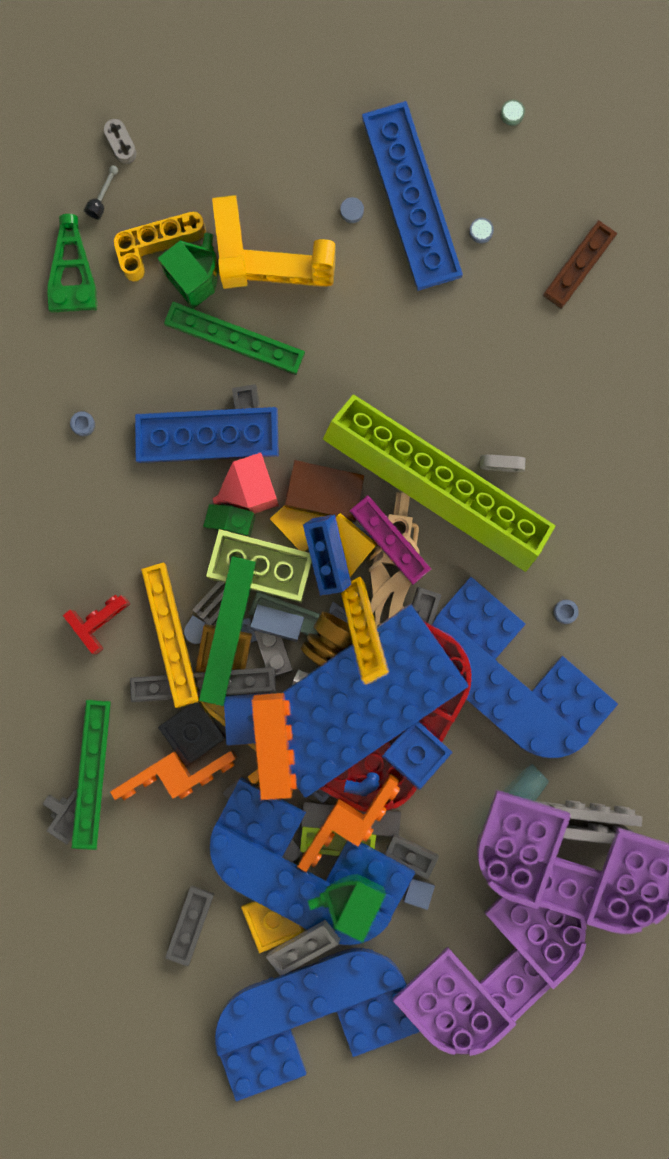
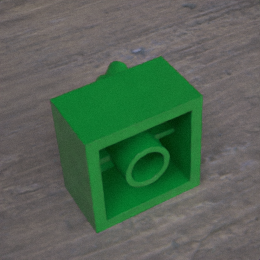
M204 233L203 244L200 246L180 240L158 257L164 275L192 309L205 301L216 290L218 263L214 246H212L213 234Z
M353 874L333 882L326 887L324 892L320 893L319 897L308 900L310 910L322 906L324 908L329 907L335 929L363 943L386 894L383 886L359 874Z

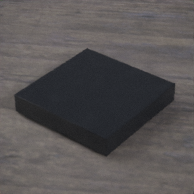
M201 702L186 706L158 727L186 767L226 738Z

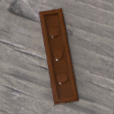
M598 220L544 292L543 296L562 309L618 233Z

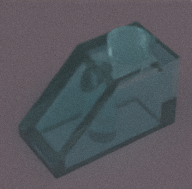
M531 764L503 792L535 802L549 783V780Z

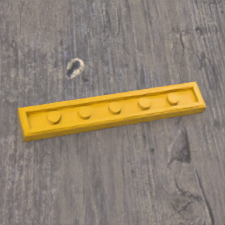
M163 562L143 568L141 571L174 706L179 708L200 702L166 564Z
M358 577L351 581V585L346 590L341 592L361 679L367 685L389 672L366 586L362 578Z

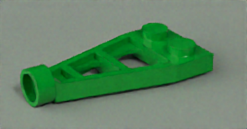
M62 214L59 216V234L47 286L48 310L50 312L97 310L96 284L79 232L78 216ZM75 244L77 246L78 259L63 260L64 246ZM77 267L82 276V283L80 285L63 286L61 279L64 269Z

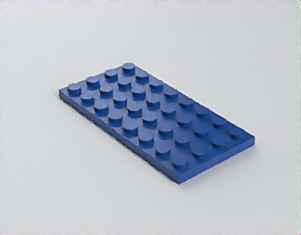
M411 603L376 628L389 673L366 685L361 679L354 646L351 644L282 692L285 695V700L290 701V715L286 717L287 725H292L293 739L289 740V750L294 749L295 765H291V774H296L297 787L305 798L469 687L464 677ZM252 713L248 716L247 719L254 728V719Z

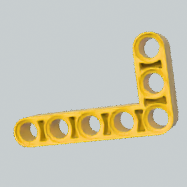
M326 239L315 240L313 242L312 255L243 250L247 280L313 286L333 285L335 271V243Z

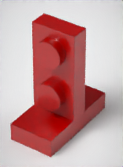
M117 595L109 598L104 603L106 607L99 612L94 610L86 616L85 619L87 621L85 623L74 610L70 609L63 614V617L91 654H98L104 649L93 633L130 605L125 596L120 595L117 597Z

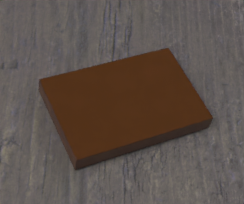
M294 460L285 507L323 516L335 514V517H337L341 513L351 522H355L356 519L349 511L360 502L365 475Z

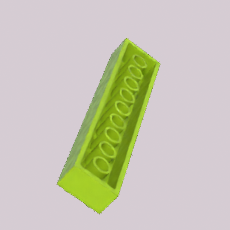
M354 394L332 419L322 439L524 572L537 559L556 525Z

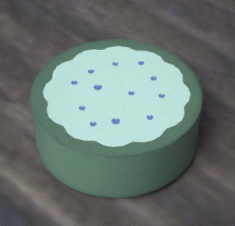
M518 100L505 102L501 110L502 121L510 126L519 124L525 114L523 104Z

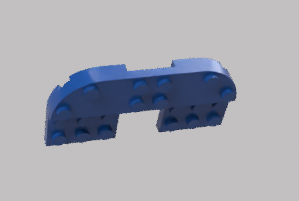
M470 577L439 612L432 623V626L455 638L468 656L471 666V686L466 700L495 724L515 744L531 754L546 758H559L580 750L589 742L588 739L615 709L618 703L564 656L557 660L532 691L495 660L526 624L475 579Z
M241 777L215 824L210 839L212 863L221 879L237 892L307 930L326 920L339 936V944L355 945L362 942L335 929L329 907L324 908L322 906L310 910L308 900L319 897L320 893L324 892L326 887L333 882L349 875L359 874L383 886L386 896L364 942L378 936L390 923L394 911L415 875V871L362 842L359 846H356L348 840L326 880L308 871H303L297 865L282 857L306 812L282 799L261 800L260 787Z
M351 948L319 959V962L273 979L271 977L237 992L225 1005L220 1015L215 1035L217 1054L221 1057L236 1102L307 1074L292 1032V1028L337 1011L353 1057L420 1032L393 1001V998L407 985L396 964L387 956L374 952L372 949Z

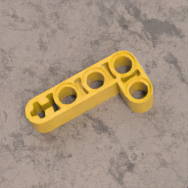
M236 195L212 198L219 252L218 262L223 288L247 286Z
M188 212L117 233L114 238V246L125 277L130 281L142 279L145 268L141 256L169 249L180 240L188 243L198 241L204 237L206 227L199 213ZM196 224L197 228L192 229V225ZM171 229L177 230V233L173 236L166 235ZM147 236H154L151 242H144ZM125 242L132 243L127 249L121 248ZM131 264L138 265L134 271L127 270Z

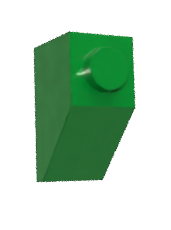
M209 504L203 527L216 531L220 529L250 537L255 514L252 511L232 506Z

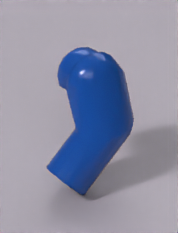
M372 772L368 773L367 778L361 783L346 780L344 792L367 796L378 789L380 785L378 782L380 779L379 775Z

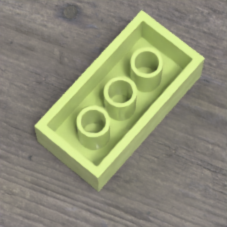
M219 529L206 575L207 578L226 583L232 556L255 561L256 567L250 590L302 603L312 567L310 553Z

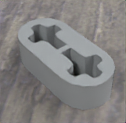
M111 119L106 122L104 132L118 161L123 164L133 162L137 153L124 124L118 119ZM113 128L118 130L120 138L116 139L114 133H112ZM123 144L129 152L126 156L122 153L120 147Z
M481 455L480 469L524 472L526 458L505 455Z

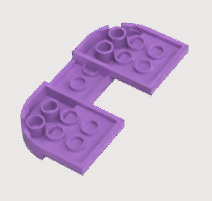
M496 790L482 833H479L477 840V857L480 869L489 886L496 893L519 904L536 909L541 906L583 919L587 925L621 934L641 932V928L652 923L658 924L669 913V843L617 828L602 871L556 857L571 816L569 812Z
M501 896L484 913L515 946L511 953L479 982L447 947L393 998V1001L419 1031L438 1049L453 1055L456 1053L469 1054L470 1056L482 1053L497 1044L517 1025L515 1021L543 994L550 988L554 989L576 968L586 947L585 929L587 928L585 920L541 906L538 909Z

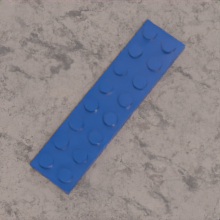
M407 101L362 114V121L417 291L462 278L463 273Z

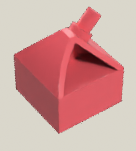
M261 453L232 463L219 494L213 498L215 505L229 503L237 508L252 511L254 514L279 506Z

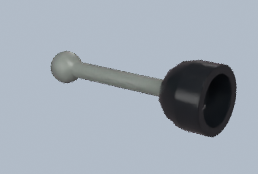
M116 166L109 168V175L98 198L89 200L83 209L91 218L100 220L104 213V205L101 201L113 176L118 173Z

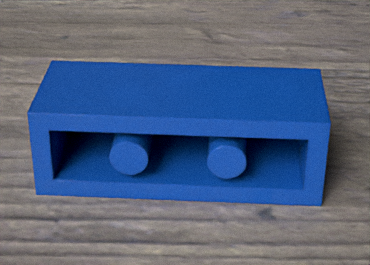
M335 514L312 518L303 524L320 596L343 592L351 585V580Z

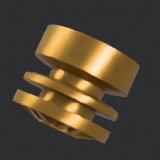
M322 612L314 624L315 630L321 636L309 633L307 636L309 642H304L300 649L317 665H323L353 644L348 623L330 613Z

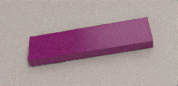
M369 495L349 511L412 585L431 570L429 565Z

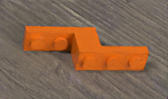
M231 750L191 775L176 752H172L110 791L114 800L120 797L126 800L136 794L134 790L141 784L147 787L157 780L155 775L158 774L172 799L177 796L183 799L193 792L191 787L197 783L203 786L213 780L212 774L219 769L224 773L235 766L233 761L237 759V756Z
M390 773L365 814L338 799L300 859L298 868L307 872L310 866L315 867L322 856L319 853L323 845L328 847L335 836L332 831L356 846H359L362 840L367 842L374 830L370 827L375 820L380 821L387 810L384 805L388 799L393 801L399 792L400 787L397 786L399 778Z

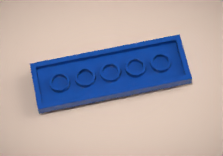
M276 407L135 414L136 462L246 458L261 453L262 457H279L278 409Z

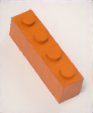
M284 693L254 695L252 708L261 800L291 798L293 789H297L296 774H291V765H295L294 749L289 750V740L293 739L292 725H287L286 717L290 715V701L285 700Z

